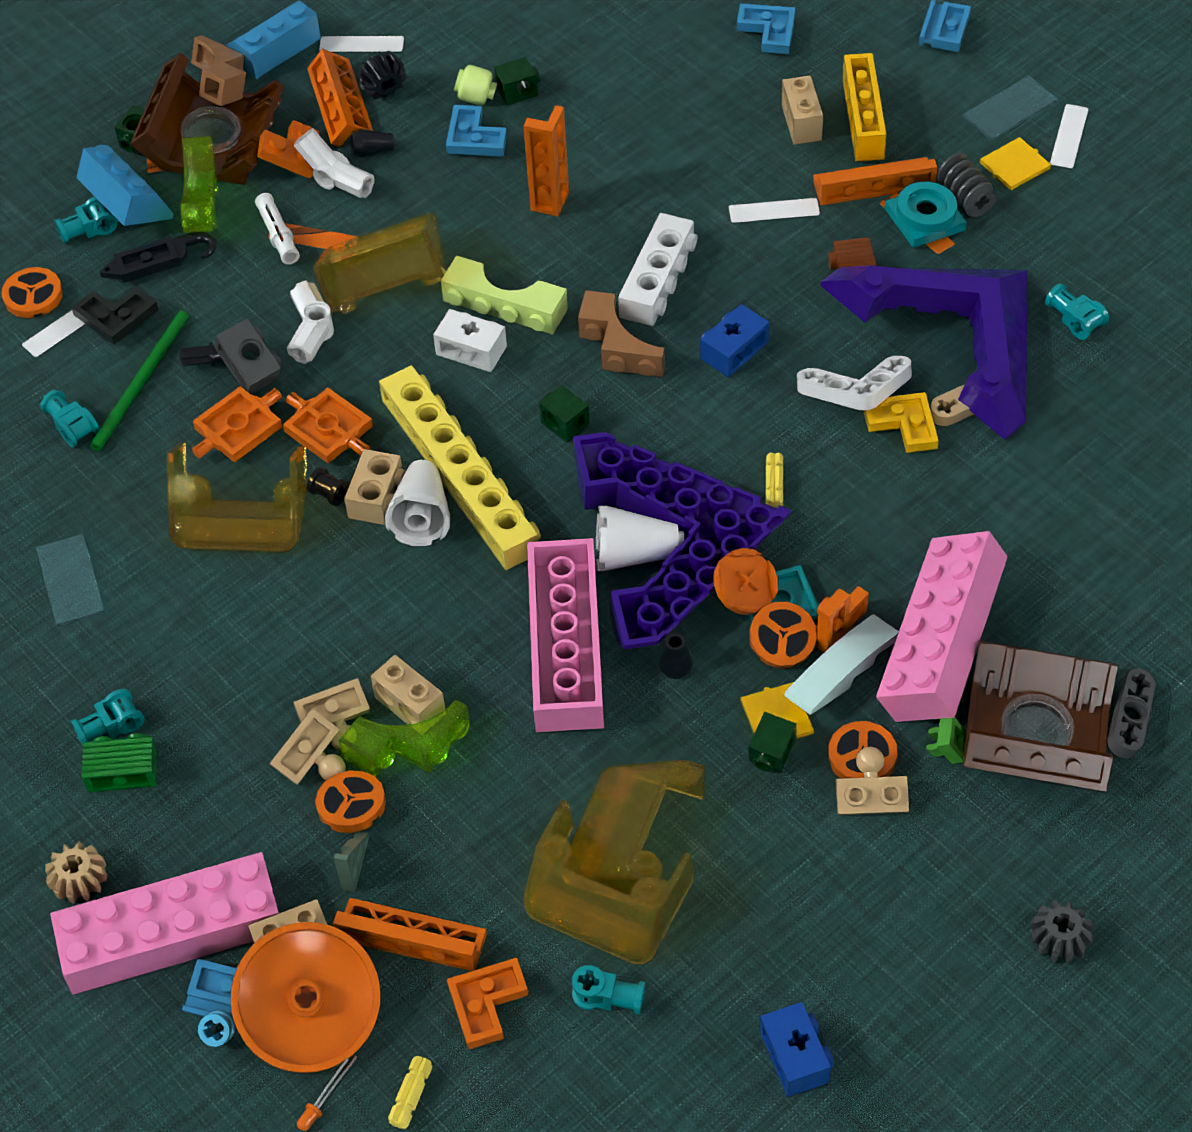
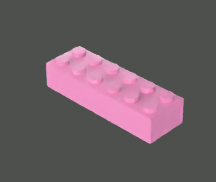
M990 531L931 539L876 698L895 722L955 718L979 640L981 639L1008 557Z
M589 538L527 542L536 732L604 728L594 540Z
M259 852L51 912L50 915L63 977L72 995L251 943L253 939L248 925L277 915L279 911L263 853Z

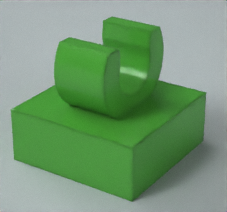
M940 718L939 727H933L928 730V734L934 741L937 740V743L927 745L926 749L934 757L944 755L951 764L963 763L966 730L956 718Z

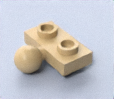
M358 678L294 701V707L300 722L303 721L313 708L340 729L331 740L332 746L338 751L351 750L355 747L358 740L355 729L350 725H346L345 721L370 712Z
M312 708L269 764L296 785H298L314 763L318 765L319 774L325 780H328L335 774L345 772V762L339 755H326L323 752L340 729Z
M865 747L857 754L856 764L859 770L864 773V778L835 780L837 815L909 812L907 776L878 777V772L884 765V756L875 747Z

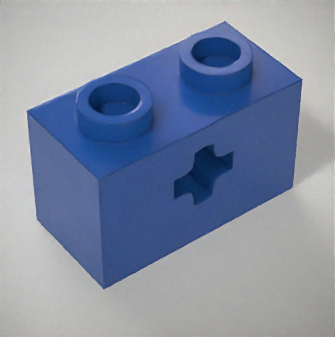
M740 304L732 312L726 313L721 322L714 328L704 332L700 339V359L729 378L769 342V321L743 304Z
M802 1002L760 1016V1034L787 1097L830 1082L831 1068L834 1067L831 1051L827 1045L821 1046L817 1037L820 1034L817 1020L813 1013L807 1014Z

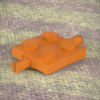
M241 386L192 421L194 429L205 437L202 442L192 448L194 455L201 459L206 453L216 449L234 463L282 428L281 419L269 409L270 406L282 399L281 393L276 388H273L260 398L251 395Z
M327 387L318 396L306 401L295 392H291V395L287 396L286 403L293 406L297 411L283 424L284 432L326 463L332 462L348 448H351L360 456L364 449L370 450V446L359 438L373 427L372 418Z

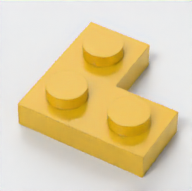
M926 392L891 396L886 398L877 407L863 410L869 432L900 428L906 453L938 449L939 440Z

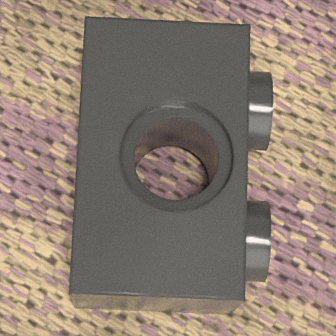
M247 318L216 335L214 348L239 385L248 393L253 394L279 379L282 363L274 350L269 351L265 345V337L257 325L252 326ZM253 352L258 358L247 360L242 354Z

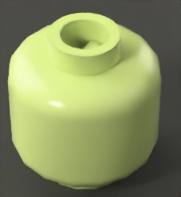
M467 65L464 70H459L454 91L458 92L459 100L483 106L487 98L493 100L497 83L492 82L493 73L490 70Z

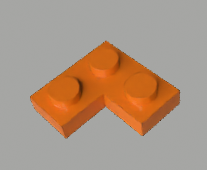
M293 120L288 127L287 138L264 130L260 135L257 157L310 179L314 169L298 152L294 144L312 127Z
M857 586L851 594H848L839 588L831 597L827 596L822 600L817 609V649L825 653L866 614L869 592Z
M517 957L447 979L448 988L468 1050L504 1039L494 1006L528 996V989Z

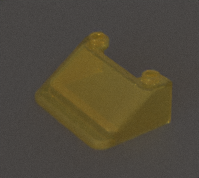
M435 213L423 214L325 249L313 270L331 313L339 311L340 314L351 312L357 308L356 302L360 298L420 278L425 286L441 281V276L446 271Z
M670 760L613 765L606 768L598 780L563 862V876L566 881L574 886L658 911L660 907V880L663 872L662 863L654 853L642 851V848L667 789L703 799L705 794V765L689 760Z

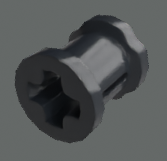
M319 467L309 477L307 491L313 495H321L328 499L329 504L337 507L344 501L350 484L343 479L338 480L329 475L327 469Z

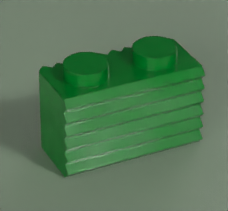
M134 733L129 735L128 738L112 739L107 736H100L95 738L94 741L83 742L82 779L87 791L93 793L94 791L100 792L101 790L106 792L107 790L113 791L115 789L120 791L121 789L127 790L128 788L134 789L137 787L140 789L142 787L157 786L158 750L153 736Z

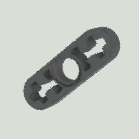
M1136 668L1129 671L1119 686L1107 743L1112 753L1120 758L1133 757L1144 743L1156 683L1152 675L1143 669ZM1138 683V687L1141 690V692L1137 696H1134ZM1124 707L1135 709L1139 719L1135 720L1128 717ZM1127 730L1130 731L1126 740L1129 745L1124 743L1125 738L1122 737Z

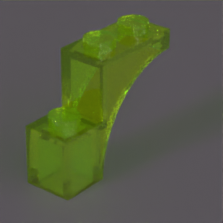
M213 135L183 137L184 189L180 203L183 233L213 231L217 228L214 197L219 194Z
M455 700L438 715L409 725H384L359 716L338 740L342 758L376 777L382 769H387L392 764L395 755L398 754L429 773L436 764H440L445 760L449 753V748L454 742L466 735L470 727L467 705Z

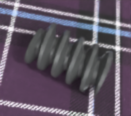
M955 153L941 165L938 171L939 183L954 194L958 205L963 208L968 216L979 217L993 207L997 196L993 193L994 188L992 184L987 182L986 177L981 175L979 169L974 167L972 161L968 160L965 153Z

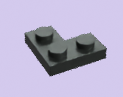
M137 287L115 304H112L93 290L71 307L76 318L113 345L159 310L157 302Z

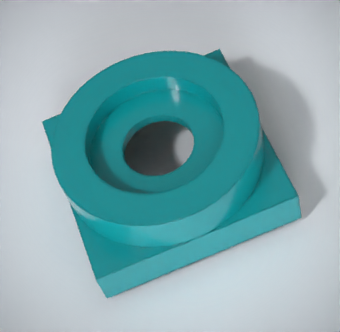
M916 182L910 184L899 193L898 197L885 201V211L912 248L954 235L966 229L967 222L957 210L956 197L948 188L938 183ZM919 204H932L936 206L937 210L933 214L927 215L920 213L916 206Z

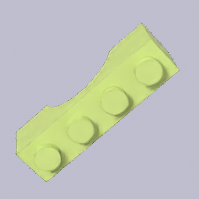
M460 256L454 258L441 279L443 301L455 306L475 310L481 314L501 318L510 323L514 322L527 326L536 331L554 334L568 310L566 288L538 280L533 285L521 290H503L488 282L485 277L483 263Z

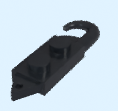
M201 231L173 239L168 237L114 254V259L102 268L99 273L101 278L122 279L123 283L179 266L187 257L186 247L194 244L207 243L208 249L200 257L202 259L210 257L215 252L217 243L212 235Z

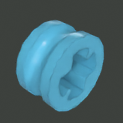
M224 1010L211 1012L202 1018L198 1025L200 1039L212 1047L223 1045L233 1037L236 1031L233 1017ZM221 1023L224 1030L213 1034L210 1027Z

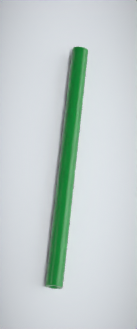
M183 310L177 313L90 443V447L98 452L102 450L189 319L188 313Z

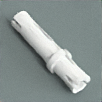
M269 193L260 194L255 199V204L270 233L269 239L272 246L277 248L284 264L297 262L300 254L293 242L294 236L292 231L286 227L272 195Z

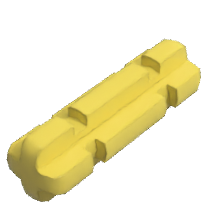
M771 452L766 456V504L778 508L779 505L783 507V455L779 452L775 454Z
M415 1056L412 1059L408 1068L410 1072L405 1075L395 1099L397 1103L392 1106L388 1116L389 1123L394 1127L406 1129L409 1126L412 1118L411 1111H415L425 1087L424 1079H428L432 1070L431 1061L421 1056Z

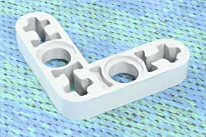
M905 356L888 357L860 380L816 368L803 369L797 373V391L803 395L853 409L870 410L877 407L912 377L911 360Z

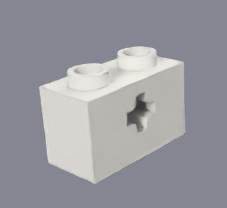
M452 309L448 310L433 334L436 355L488 372H492L507 347L505 326Z

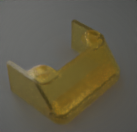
M178 443L167 453L169 535L176 546L183 549L286 552L296 545L300 537L307 496L306 446H299L290 456V477L282 479L274 489V502L212 500L210 482L204 476L186 474V443Z
M561 800L535 848L523 896L526 913L535 921L632 964L648 962L655 955L694 880L691 854L684 852L669 882L657 877H644L634 885L630 895L624 894L566 868L572 856L571 846L567 839L574 828L569 802Z

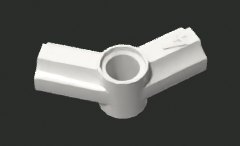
M314 128L308 130L295 142L294 147L314 169L313 177L320 186L328 190L336 186L359 198H366L371 193L375 183L374 175L350 165V162L343 154L332 151Z
M305 280L297 283L296 287L290 291L291 298L303 321L287 346L288 355L292 356L296 362L304 364L313 360L323 341L331 338L334 333L329 305L323 301L315 283H309Z

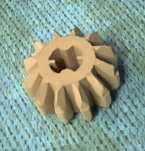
M78 841L72 849L64 844L61 854L52 852L51 859L53 862L45 864V871L47 873L46 883L60 901L67 897L69 902L74 904L78 897L81 896L84 900L89 901V893L91 891L101 893L100 883L107 881L106 862L103 856L98 854L95 847L90 845L85 848Z

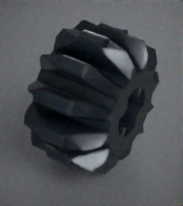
M378 51L376 56H369V60L362 62L361 69L357 72L361 88L374 99L379 97L385 99L388 94H395L397 88L403 87L402 82L407 76L403 67L404 64L400 58H397L390 51L385 53Z

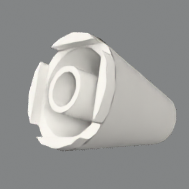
M417 460L409 465L386 509V528L388 531L390 528L396 534L395 538L401 543L411 546H428L432 544V540L439 537L440 540L444 538L450 528V513L439 469L428 460Z
M609 506L598 507L596 549L599 551V559H596L597 571H608L667 559L676 546L679 547L684 542V531H678V524Z

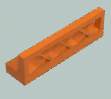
M322 48L307 67L330 142L332 145L341 147L351 135V132L358 131L359 128L373 131L350 59Z
M555 105L548 122L527 117L523 128L530 211L558 217L570 191L564 107Z
M927 157L814 174L813 183L820 205L823 206L893 195L895 193L899 194L906 186L916 182L936 183L937 164L935 159L928 160Z
M349 898L344 912L337 911L333 921V927L350 935L361 946L468 971L476 970L487 936V929L354 898ZM355 910L369 913L372 919L354 915ZM393 920L404 921L406 926L397 925L390 922ZM430 927L438 929L440 934L427 932L423 930ZM464 935L476 938V940L471 942L458 938Z

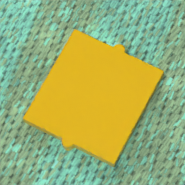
M1020 137L980 159V163L993 174L992 177L1001 181L1011 191L1051 168V164L1038 153V149H1033Z
M794 682L771 689L765 687L764 691L740 698L753 733H755L763 713L767 712L797 723V738L814 734V729L806 711L784 696L786 690Z

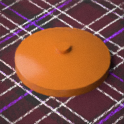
M299 922L284 925L261 937L250 947L240 961L231 988L233 1020L245 1044L255 1055L269 1065L295 1073L324 1071L343 1063L346 1059L353 1056L371 1034L380 1007L378 975L372 960L364 948L342 930L316 922Z

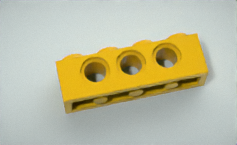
M873 53L844 55L843 87L855 162L884 160L886 129Z

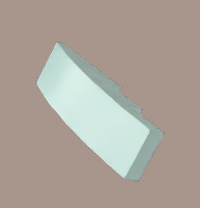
M871 615L844 635L808 667L786 690L784 696L808 714H813L850 689L853 679L873 666L876 656L895 643L899 631L876 615Z

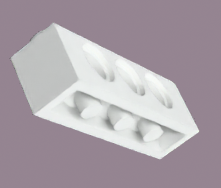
M664 213L659 214L619 294V318L654 326L658 316H663L667 306V297L669 294L674 293L677 285V276L679 272H684L687 265V255L689 251H694L697 244L698 236L694 234V221Z

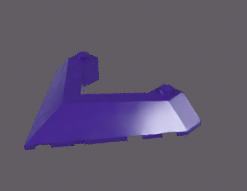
M873 265L840 267L821 281L820 286L864 323L883 309L897 310L898 306L915 307L916 312L939 314L941 310L957 311V316L970 317V326L973 327L974 334L972 340L974 360L977 361L978 370L967 378L958 400L969 407V411L1004 440L1025 424L1028 270L892 268Z
M606 432L573 436L578 485L584 510L596 509L599 506H618L625 511L678 524V531H684V542L679 547L676 546L662 563L661 570L654 578L651 577L641 587L611 591L610 617L616 641L623 649L658 645L715 589L714 570L719 560L729 552L740 548L755 550L791 514V510L780 505L778 508L761 502V497L737 487L727 486L723 484V481L675 461L673 464L660 460L656 458V453L634 444L632 447L617 442L615 436Z

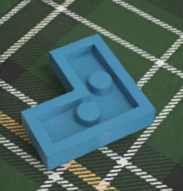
M740 3L737 31L763 33L761 52L789 54L795 20V8Z
M454 105L446 141L447 154L504 157L507 128L482 127V106Z

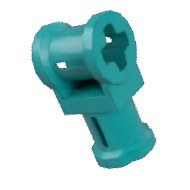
M92 197L85 204L75 207V215L62 220L59 218L54 220L56 229L64 244L68 243L69 239L84 233L88 239L97 235H107L118 226V219L96 197Z
M1059 283L1054 286L1045 299L1046 306L1055 308L1063 314L1062 323L1080 340L1090 337L1092 330L1098 326L1102 327L1109 322L1108 311L1100 302L1092 301L1084 294L1076 298L1067 291V286Z
M52 390L43 397L40 409L45 414L52 416L56 429L70 447H75L77 441L87 434L99 431V426L92 414L86 408H82L76 401L70 404L66 400V395L61 390Z
M118 689L111 692L104 700L94 704L95 713L80 720L73 719L70 721L82 746L83 742L91 741L105 733L110 738H114L121 734L132 733L143 725L145 717L140 710L135 708L132 702L133 696L128 689Z
M584 965L579 967L572 976V999L583 1010L598 1008L611 1011L612 1006L631 1009L634 1014L640 1015L646 982L640 981L638 984L616 980V974L602 972L598 967L592 965ZM587 985H592L590 991L585 990Z

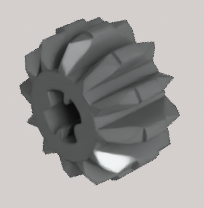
M1056 899L1051 902L1050 908L1042 905L1038 909L1037 916H1034L1031 921L1030 927L1033 931L1030 938L1032 943L1039 945V956L1049 952L1053 963L1058 960L1059 956H1062L1068 964L1073 960L1074 955L1082 958L1086 953V947L1092 944V920L1084 918L1086 914L1084 908L1076 911L1073 910L1071 900L1065 904V907H1061Z

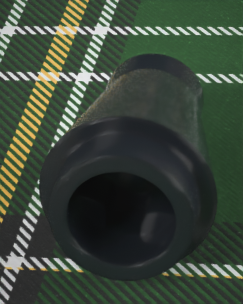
M359 128L358 131L351 132L352 154L359 155L361 158L385 151H393V134Z
M673 633L668 635L665 640V646L659 660V667L667 677L681 679L690 672L693 661L686 646L684 636Z

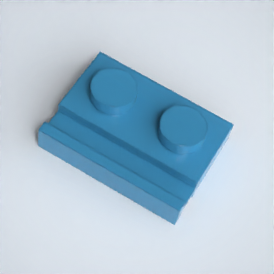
M931 0L919 37V45L923 46L924 43L931 44L932 48L959 52L970 18L971 6L944 2L942 5L936 4V0Z
M197 958L187 991L188 997L185 1005L182 1007V1011L205 1017L213 1011L224 1010L233 1017L231 1010V988L237 968Z

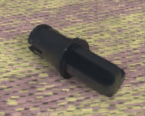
M209 342L207 346L180 349V359L183 366L212 363V366H215V363L224 362L214 348V345H212V342Z

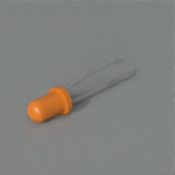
M357 1056L352 1059L321 1102V1098L349 1061L348 1059L337 1070L314 1105L307 1103L305 1106L306 1110L297 1121V1127L301 1131L309 1130L315 1120L321 1118L323 1113L319 1108L351 1067Z

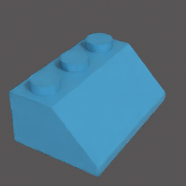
M299 0L225 46L244 54L243 69L252 77L258 79L321 39L317 13Z
M97 145L96 147L83 148L76 178L124 226L173 219V212L158 194L108 145Z

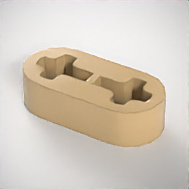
M964 385L933 399L930 411L935 424L949 426L974 415L969 411V407L958 400Z

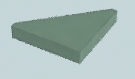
M355 832L353 839L350 838L341 847L342 854H334V861L343 891L355 892L370 836L369 832Z

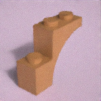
M205 36L194 37L191 64L202 69L199 96L219 106L242 99L246 72L243 71L245 55Z
M585 290L578 316L579 338L603 341L601 347L602 369L613 372L663 377L665 349L647 344L635 338L622 326L616 315L615 294Z

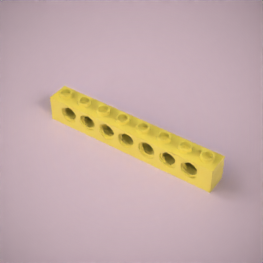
M411 365L379 380L382 401L424 459L438 467L442 484L504 569L508 570L528 560L527 542H538L541 539L538 527L533 521L528 522L525 518L524 510L519 501L510 498L504 481L501 478H495L489 461L486 457L481 458L478 455L472 438L463 435L457 418L454 415L449 416L442 398L438 394L434 396L431 392L427 378L423 374L419 375Z

